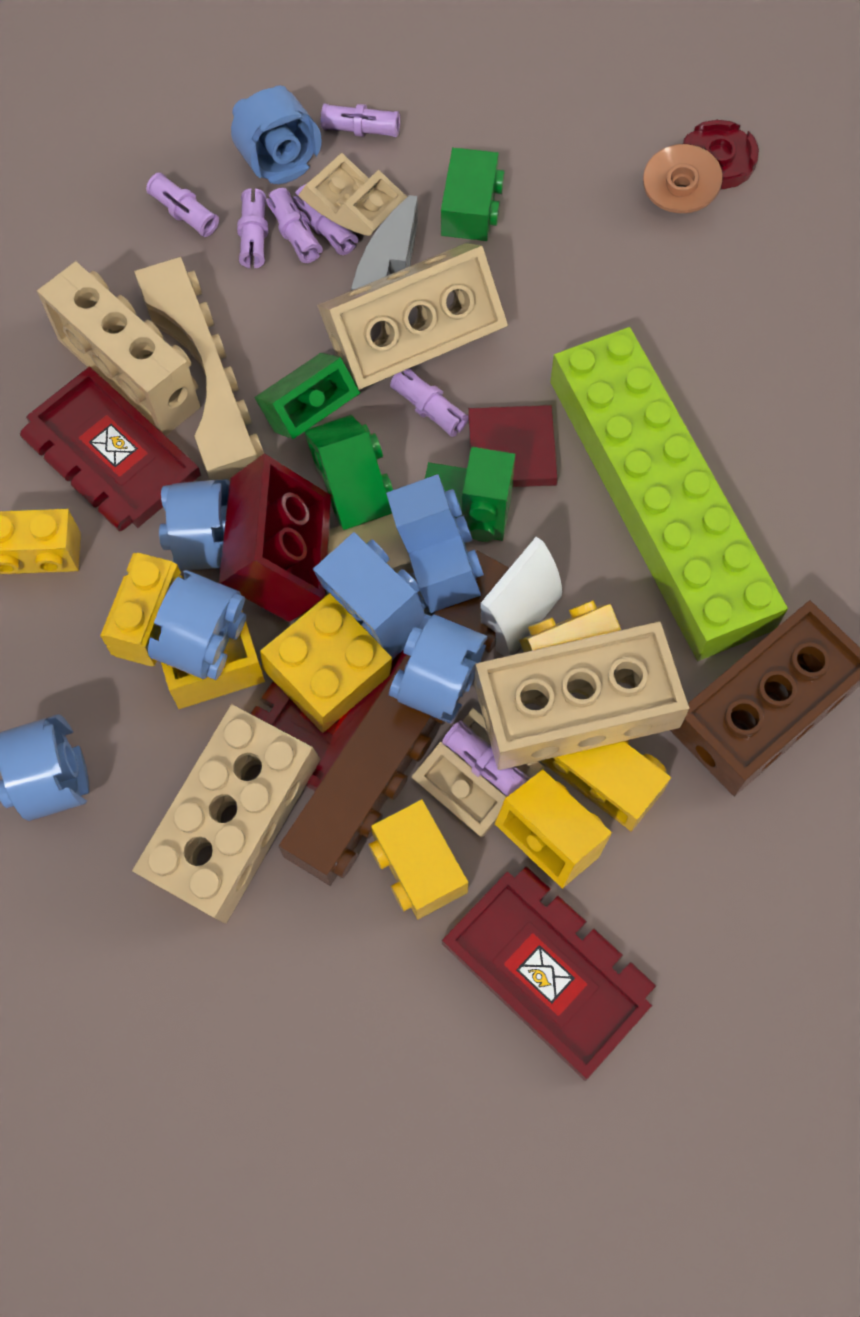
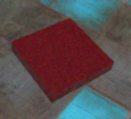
M552 405L468 408L470 451L471 447L514 453L515 464L512 487L557 486L558 477Z

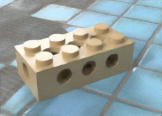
M468 243L317 305L335 354L342 358L358 390L508 326L483 246ZM453 291V304L447 308V296ZM416 306L418 315L415 322L410 325L409 313ZM380 322V335L372 341L370 336L371 329L375 323Z
M75 261L37 290L57 339L87 367L90 366L165 436L201 408L196 393L198 385L191 376L189 370L191 361L187 354L178 345L171 347L166 343L159 329L150 320L143 322L136 316L134 308L122 295L115 297L97 272L91 271L89 273Z
M661 621L475 664L474 685L498 770L681 727L689 710ZM619 682L627 683V684H629L632 688H631V689L623 688V687H621L620 685H618L617 683H619ZM571 693H581L588 699H577ZM534 703L542 707V709L530 710L524 705Z
M231 704L132 872L227 924L320 762V757L314 748ZM262 765L261 772L255 779L244 781L245 773L250 767ZM237 805L235 817L229 822L221 823L222 812L228 806ZM206 846H212L213 851L210 860L198 866L197 856L200 850Z

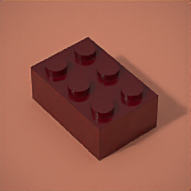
M265 453L232 476L229 485L219 583L239 591L241 596H244L247 600L288 622L314 607L326 594V590L322 587L313 568L328 556L331 495Z

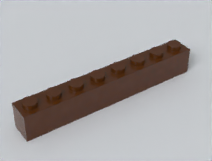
M477 550L476 553L484 573L483 576L476 578L481 596L438 610L434 614L486 635L487 640L483 645H486L485 651L490 653L496 645V632L481 623V602L509 570V567ZM406 655L279 844L285 859L329 886L332 885L337 875L344 878L348 874L357 858V853L354 852V849L363 836L369 839L373 835L371 826L382 820L383 814L379 811L388 797L395 800L402 791L408 778L404 772L413 759L419 762L426 754L432 742V738L428 735L438 722L442 725L445 723V721L399 703L398 699L389 696L390 687L399 669L404 671L411 657L409 655Z

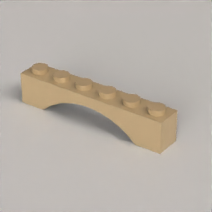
M181 257L136 270L134 272L152 323L159 330L172 336L186 347L198 361L206 376L207 398L203 416L194 437L209 480L228 479L230 481L232 476L264 454L257 433L249 435L246 429V425L252 424L244 400L236 402L233 392L239 390L231 366L226 368L222 366L220 359L226 358V354L219 334L211 336L208 327L214 326L207 303H198L196 296L201 295L202 292L195 271L187 272Z

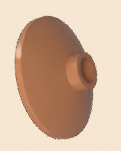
M677 144L666 147L652 156L644 170L643 185L649 199L661 209L673 213H691L708 206L717 197L722 185V170L717 159L707 150L695 145Z

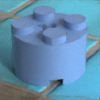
M279 85L274 88L261 90L248 99L239 100L234 105L232 110L234 118L231 125L232 141L256 176L260 179L261 177L268 179L273 184H283L297 179L310 168L307 162L313 153L317 157L321 148V132L297 98L285 86Z
M228 479L176 483L162 487L161 500L166 511V523L160 524L159 527L160 544L163 550H171L173 562L178 564L180 570L191 571L221 567L230 485Z
M185 570L183 571L185 579L177 577L174 580L158 610L154 624L161 626L159 641L153 638L149 639L148 655L152 659L198 678L206 679L209 677L217 680L227 660V654L223 652L229 638L236 640L244 627L246 614L241 611L245 597L241 596V593L235 589Z
M435 614L432 616L425 615L420 627H414L408 637L404 654L411 657L404 671L399 669L390 687L389 696L398 699L399 703L452 724L462 707V704L457 703L459 697H463L472 685L475 677V664L481 662L486 646L483 644L487 640V636Z
M59 714L0 733V772L2 780H0V801L5 808L14 806L21 817L27 821L74 808L87 802L86 799L81 797L82 795L89 794V779L85 760L80 746L72 748L65 735L74 732L63 716Z

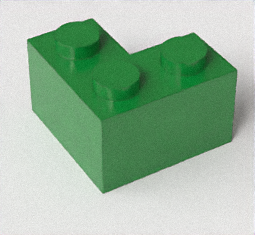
M352 415L310 428L304 432L316 471L324 480L327 493L331 495V506L335 519L343 530L392 514L386 493L393 491V487L387 473L381 475L377 459L383 458L382 449L376 434H370L366 424L361 425Z
M471 447L467 468L428 462L425 479L438 474L445 491L454 489L462 511L460 516L464 515L472 539L481 542L503 541L512 497L515 454Z

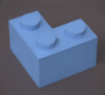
M437 474L387 492L396 528L408 551L417 584L421 589V595L430 613L481 596L476 578L483 576L484 573L476 551L467 552L465 543L473 540L464 515L460 516L462 511L454 489L445 491Z
M353 532L316 565L313 570L322 587L355 618L393 660L404 650L412 629L420 627L425 616L424 609L427 605L418 594L421 590L419 585L405 570L401 569L396 573L387 564L390 560L388 555L374 540L371 539L368 543H365Z

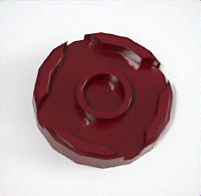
M716 119L702 122L695 126L694 131L686 135L683 144L701 147L717 159L722 170L721 189L737 187L747 181L754 172L758 161L759 147L755 137L749 131L746 134L744 131L739 130V124Z

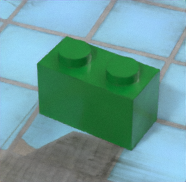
M452 147L441 206V236L479 241L488 240L490 225L497 226L500 201H494L495 194L502 195L505 170L498 169L499 152Z
M319 353L254 398L273 431L287 438L295 439L359 395L360 392L341 357Z

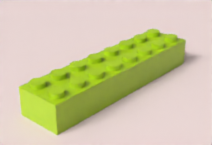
M627 327L554 354L550 383L697 662L774 631L782 621L788 607L632 329Z

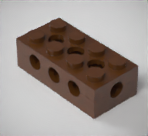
M809 600L688 703L689 710L681 727L670 731L735 797L860 687V647ZM768 695L775 697L777 701L771 699ZM733 722L740 723L746 730L739 729Z

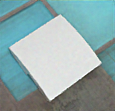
M537 537L533 539L481 602V623L496 632V651L504 657L516 654L521 647L519 640L531 635L528 627L541 622L562 597L561 579L556 564L545 543Z

